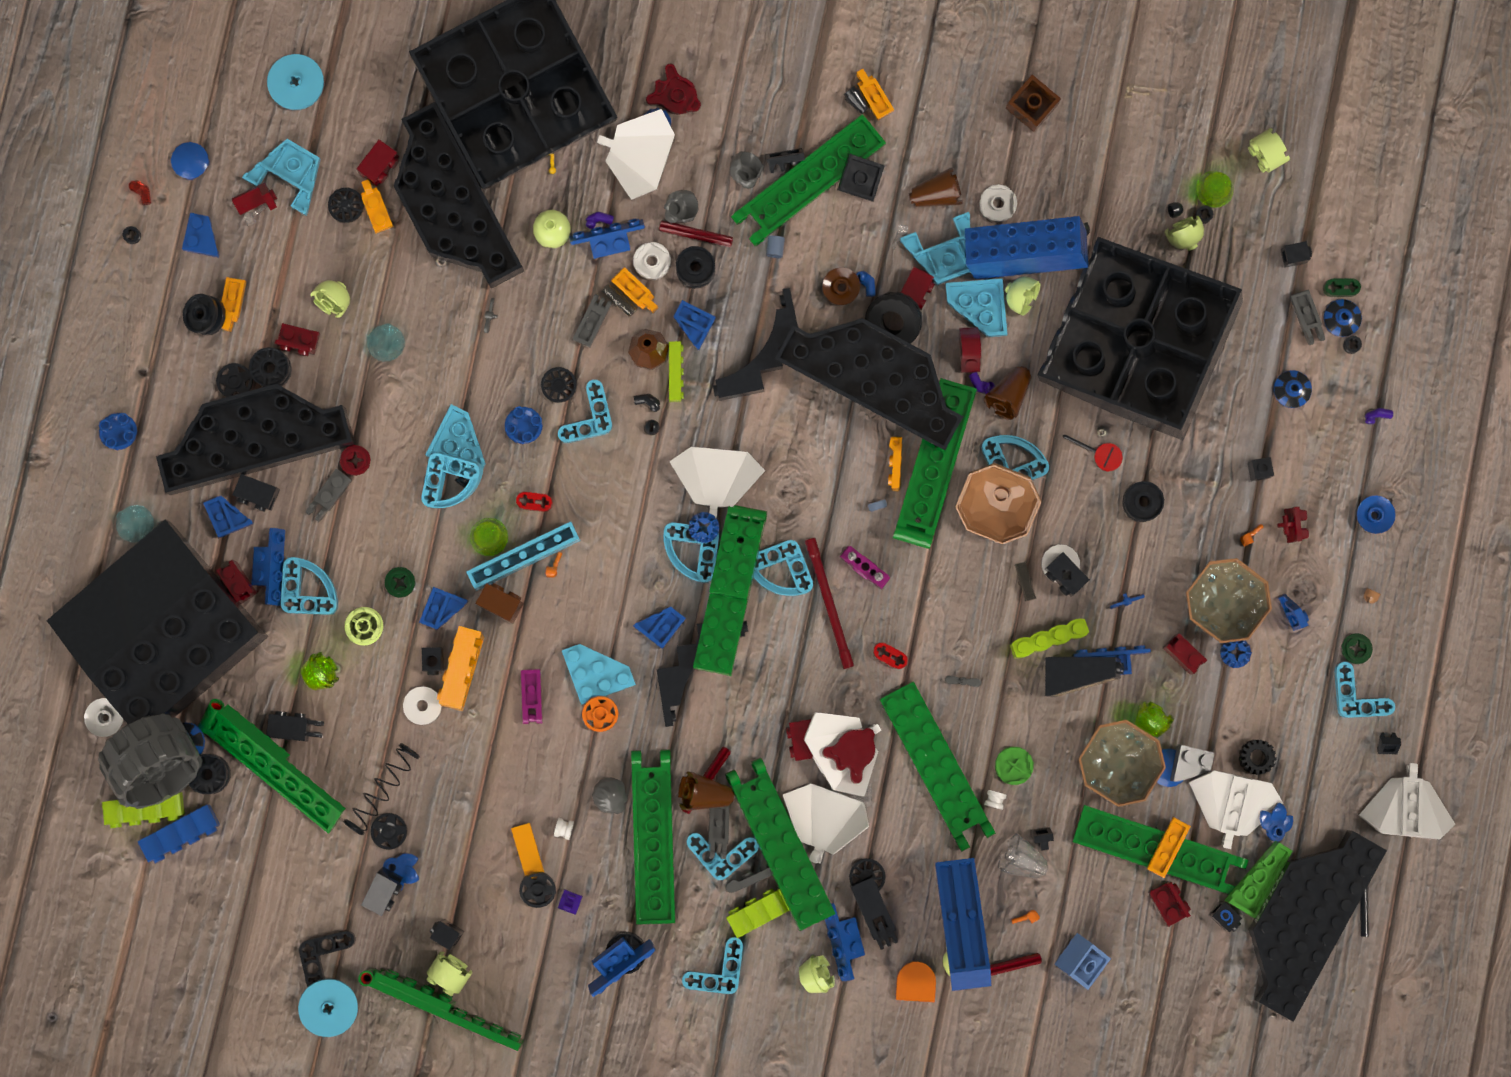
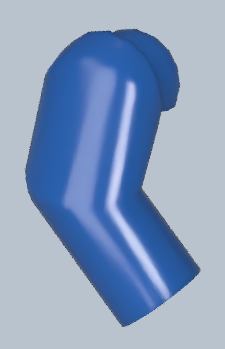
M865 271L857 272L856 275L860 283L866 287V296H876L875 279Z

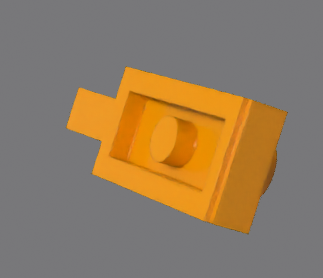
M864 69L857 71L856 76L860 81L857 85L876 119L880 120L894 112L893 106L876 78H873L872 75L868 77Z
M369 179L362 181L361 183L365 191L361 193L362 200L375 233L377 234L392 228L393 224L380 191H378L377 187L372 188Z
M625 267L611 280L616 287L642 310L646 307L654 313L658 309V306L652 301L655 297L651 291Z
M226 277L221 301L226 310V318L222 326L224 331L232 332L234 322H238L246 287L245 280Z
M891 437L889 447L893 450V455H890L889 467H893L892 474H889L888 486H892V491L900 490L902 437Z

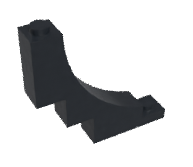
M790 288L782 289L783 295H779L781 306H785V308L776 309L772 332L760 353L744 368L729 376L715 380L716 385H713L714 396L719 397V401L764 392L761 373L783 369V364L775 360V357L792 326L798 327Z
M747 620L743 622L740 638L745 637V632H748ZM703 623L696 624L699 639ZM698 643L677 646L679 666L656 669L665 727L674 726L673 722H676L675 710H671V707L681 705L685 686L694 670L693 665Z

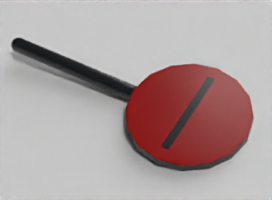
M1065 434L1063 435V438L1094 452L1095 463L1103 471H1114L1122 463V452L1115 444L1106 443L1099 446L1096 450Z

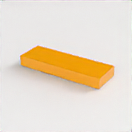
M1172 817L1146 869L1165 878L1191 826Z
M527 823L511 828L525 876L533 872L545 873L531 824Z

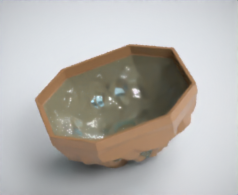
M1238 558L1208 562L1186 591L1189 619L1220 643L1249 640L1272 610L1268 581Z
M1128 720L1099 725L1078 758L1084 786L1117 807L1146 801L1166 768L1160 741Z

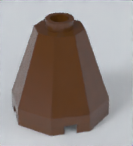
M644 329L632 337L628 353L637 367L653 370L666 362L669 345L661 332Z

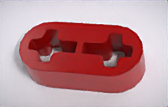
M521 492L516 497L517 505L523 510L547 512L553 505L551 497L546 494ZM527 496V499L533 500V503H526V506H523L520 499ZM543 498H546L549 505H545V508H542L541 504H536V501H542Z
M878 643L873 649L875 658L895 669H902L907 665V656L886 643ZM884 646L886 648L885 651L890 654L889 657L884 654L880 657L877 648ZM893 655L898 658L901 655L904 664L895 665L896 661L891 656Z

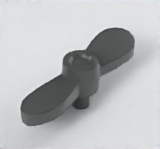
M491 298L489 311L485 313V333H489L491 320L498 318V315L492 312L494 298Z
M947 676L945 678L948 684H967L973 687H978L982 684L981 680L977 678L966 679L965 677L958 678L955 676Z

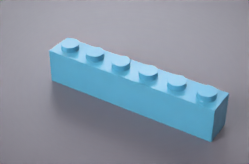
M568 522L466 571L474 589L478 591L484 588L486 583L490 585L492 582L503 579L581 540L572 522Z

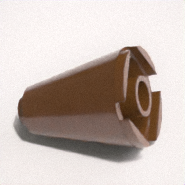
M949 168L911 189L912 192L909 193L911 204L915 203L916 207L963 204V200L958 199L960 198L961 190L956 174L952 175L954 168Z
M1024 366L1015 367L985 395L984 403L989 409L992 406L996 410L995 414L1004 419L1013 420L1014 417L1016 418L1032 378L1030 370Z
M686 772L688 775L686 777L683 776L681 779L678 798H682V803H679L682 810L690 811L727 807L734 801L735 795L729 786L694 772Z

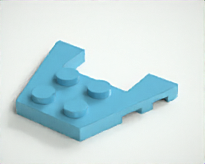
M286 139L270 152L269 156L262 162H258L250 172H246L242 178L252 185L258 186L269 171L300 189L291 207L307 216L321 159Z
M969 212L952 219L959 237L923 250L916 232L900 238V242L926 273L934 276L933 281L937 285L971 273L966 266L965 228H970Z

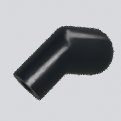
M642 394L633 396L635 405L647 404L652 412L660 410V401L653 395Z

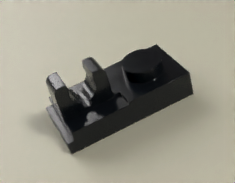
M802 148L765 154L771 173H774L775 164H778L781 171L784 172V163L795 165L805 160Z

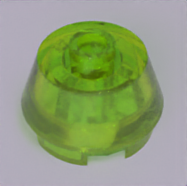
M1209 171L1199 178L1196 192L1199 200L1204 205L1217 208L1226 205L1231 200L1234 186L1232 180L1225 173Z
M484 518L472 527L470 542L478 553L485 556H493L505 548L508 542V532L501 521L494 518Z
M322 652L312 654L301 668L302 678L312 690L332 688L339 681V677H336L335 673L338 669L335 662L330 656H323Z
M1144 701L1138 707L1135 724L1151 736L1159 738L1172 728L1171 724L1174 721V717L1170 714L1167 716L1162 711L1163 708L1156 703Z

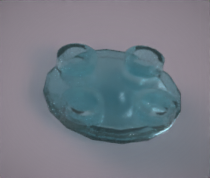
M385 324L376 327L367 336V347L375 359L392 361L402 354L405 347V339L397 327Z
M130 506L118 512L116 516V530L119 536L131 543L139 542L154 527L153 516L144 506Z

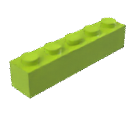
M669 341V402H681V399H684V392H681V387H684V380H681V375H684V368H681V364H684V357L681 356L684 347L681 345V341Z

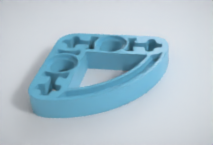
M999 435L987 438L982 443L981 449L988 465L998 459L1002 461L1004 467L1009 468L999 444H1011L1026 450L1035 458L1034 461L1012 470L1016 472L1025 470L1032 481L1046 475L1049 471V464L1043 453L1035 445L1023 438ZM987 442H990L991 445H995V447L993 448L994 454L998 452V456H994L993 458L989 459L988 456H992V453L990 450L985 449V447H987L988 445ZM1037 463L1045 466L1043 473L1040 470L1033 472L1035 476L1032 477L1031 470L1038 466Z
M443 452L432 454L428 460L421 496L423 504L431 508H446L465 501L473 494L483 475L482 465L479 462ZM435 458H439V460L442 461V463L438 464V462L435 461ZM454 460L458 461L460 464V469L458 471H455L452 468V462ZM474 467L477 473L473 474L472 471L465 470V468ZM446 473L470 479L466 487L458 495L450 499L441 500ZM433 474L437 475L439 478V482L437 485H434L431 482V476ZM432 494V497L435 498V500L431 501V499L428 498V495Z
M667 524L664 528V546L675 568L694 581L702 583L711 582L717 559L719 533L711 543V545H715V548L710 546L703 547L704 543L687 538L686 532L689 529V524ZM671 526H674L677 531H681V527H685L683 530L684 538H679L681 534L677 533L674 534V537H671L667 530H670ZM701 526L697 531H705V533L709 534L706 526ZM672 541L701 544L697 572L687 568L678 559L674 552ZM705 550H711L714 553L711 560L707 561L703 558ZM701 562L705 564L713 563V567L708 566V572L711 573V576H708L707 579H703V576L700 575L705 570V565L701 566Z
M788 540L759 551L757 560L762 559L760 554L764 553L768 564L764 565V561L758 563L753 578L762 587L783 596H799L812 590L813 581L796 541ZM788 544L796 546L794 554L786 552L784 553L786 557L782 558L779 547H782L783 551L788 548ZM772 550L776 551L779 555L776 561H770L767 557L768 553ZM786 561L796 588L775 585L764 578L759 571ZM798 561L803 564L801 572H795L792 569L794 562ZM806 572L807 576H803L804 580L810 583L807 590L799 587L802 583L801 579H796L795 576H800Z
M288 558L283 564L281 608L285 612L292 614L332 615L338 609V597L335 586L327 573L316 564L301 558ZM292 561L297 565V568L293 569V574L297 575V578L287 577V574L291 575V569L288 568V565L292 564ZM302 567L309 569L320 578L327 590L328 597L300 596ZM290 580H294L297 584L293 591H289L286 587L287 582ZM290 599L294 603H299V599H302L300 602L301 611H298V606H292L291 610H289V607L285 604ZM307 600H312L315 604L311 611H307L304 607ZM318 600H321L320 604H327L330 601V604H333V608H330L327 612L326 608L319 607Z

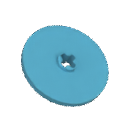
M291 54L280 58L273 64L268 73L267 87L271 97L278 105L289 110H301L310 107L319 99L324 88V77L320 67L313 59L301 54ZM294 78H296V80H299V85L295 86L292 80Z
M318 980L309 985L301 995L298 1006L299 1017L305 1028L315 1035L322 1037L340 1035L348 1030L356 1019L358 1012L356 995L347 984L340 980ZM325 1004H328L329 1006L333 1005V1007L331 1008V1012H328V1010H323L325 1008Z

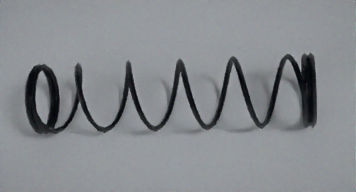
M403 743L399 744L400 748H396V751L400 755V757L406 762V764L409 767V770L399 768L389 763H385L386 768L392 773V775L396 778L399 784L395 785L384 780L374 778V781L383 790L388 799L385 800L370 795L368 793H363L364 797L374 807L377 814L374 815L359 810L357 808H352L354 813L364 823L366 829H361L348 819H344L343 823L346 826H348L350 829H352L359 835H364V831H367L368 829L364 820L355 810L370 816H378L377 808L368 799L366 795L381 801H389V796L387 792L377 782V780L392 786H400L399 779L387 765L402 771H411L409 763L400 754L398 750L405 752L416 759L420 758V756L415 751H413Z

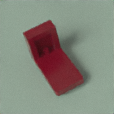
M264 182L232 198V202L238 213L242 215L264 203L268 205L271 211L277 208L275 200L278 198L274 190H269Z

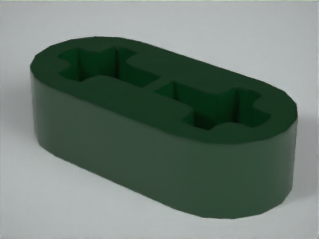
M1333 278L1323 285V291L1329 297H1354L1361 290L1360 282L1353 278ZM1333 283L1334 287H1340V289L1332 292L1328 287ZM1352 283V286L1356 287V289L1351 292L1350 289H1344V287H1348Z

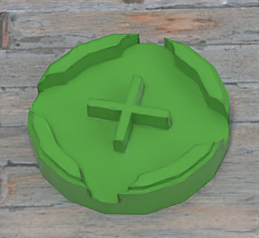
M1008 747L998 754L995 760V771L1003 782L1009 785H1019L1030 778L1034 763L1031 755L1026 750L1020 747Z

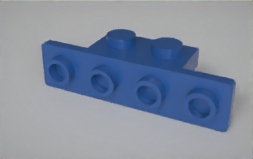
M635 218L624 224L613 223L610 227L606 228L595 227L585 233L578 231L569 236L571 245L590 241L593 258L595 259L630 251L627 232L644 229L645 226L643 219Z
M270 528L268 547H254L251 585L266 586V605H281L285 544L284 529Z
M1145 645L1134 646V650H1126V647L1114 648L1115 651L1108 652L1107 648L1095 649L1094 653H1088V650H1076V654L1071 656L1117 657L1124 663V674L1121 675L1132 674L1130 655L1149 654L1151 649H1145Z
M831 903L836 914L825 919L827 935L832 945V953L838 967L837 972L841 981L854 980L850 960L865 955L856 918L853 917L839 921L835 904Z
M622 937L594 958L592 963L602 975L588 985L592 997L601 994L606 987L613 982H617L622 975L629 970H633L642 960L649 958L655 951L653 942L648 939L634 950Z

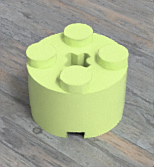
M1272 128L1252 138L1248 147L1250 154L1253 157L1256 156L1259 160L1257 164L1263 173L1265 171L1271 172L1290 160L1289 155L1285 157L1284 152L1287 149L1276 132L1274 134L1271 133Z
M440 951L427 971L428 977L426 980L433 985L438 984L450 996H453L454 993L459 994L473 972L472 970L468 972L466 970L468 966L460 959L451 954L448 957L443 956L445 952Z

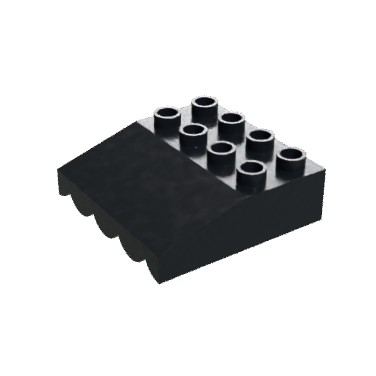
M506 0L409 51L417 70L483 191L618 119L556 0Z
M1097 237L1092 256L1088 260V268H1084L1077 290L1065 310L1061 327L1057 330L1049 347L1046 361L1037 374L1039 381L1112 414L1183 441L1242 306V289Z
M166 519L46 620L89 679L127 724H131L149 715L169 714L171 718H175L269 637L246 609L235 601L228 588L172 522Z

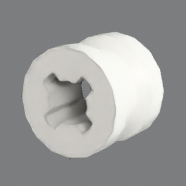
M988 790V799L984 805L1003 810L1004 806L1002 803L1007 795Z
M558 818L554 837L562 836L566 840H570L574 821L570 820L567 822L562 818Z

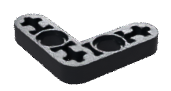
M342 931L301 943L299 954L307 987L315 982V980L310 981V977L320 975V978L316 979L317 981L325 979L320 955L352 947L356 941L353 932ZM344 934L347 937H351V941L348 942L349 945H346V942L338 944L340 948H337V941L334 936H337V940L343 939ZM324 939L332 941L333 946L330 950L323 948L322 942ZM306 944L309 947L313 946V950L310 953L311 957L316 956V959L306 962L305 958H309L308 952H304ZM310 963H316L318 966V971L315 974H311L308 971Z

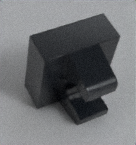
M1381 732L1377 746L1378 754L1397 755L1401 747V739L1397 737L1396 733L1392 732L1389 738L1385 737L1384 732Z
M1050 827L1031 830V837L1035 844H1039L1041 851L1049 850L1048 842L1054 841Z

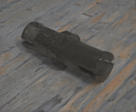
M610 283L601 291L613 302L615 307L618 306L628 317H631L637 310L625 298V295L623 293L620 294Z
M1026 561L1015 564L1019 579L1018 585H1021L1025 602L1036 599L1032 585L1033 578H1030Z

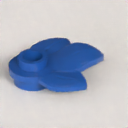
M1277 803L1272 813L1261 810L1260 823L1262 828L1266 830L1268 838L1278 842L1292 828L1293 816L1287 815L1284 805Z
M405 853L401 854L398 858H389L384 862L383 867L390 870V864L396 866L395 871L392 872L403 877L401 885L404 886V883L412 884L419 881V876L412 867L418 861L417 856Z

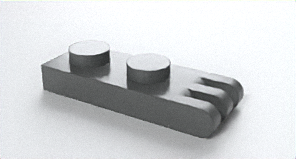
M597 294L594 295L573 337L574 341L591 348L612 305V301H608L606 307L603 306L606 300L603 297L599 304L596 303L599 297Z

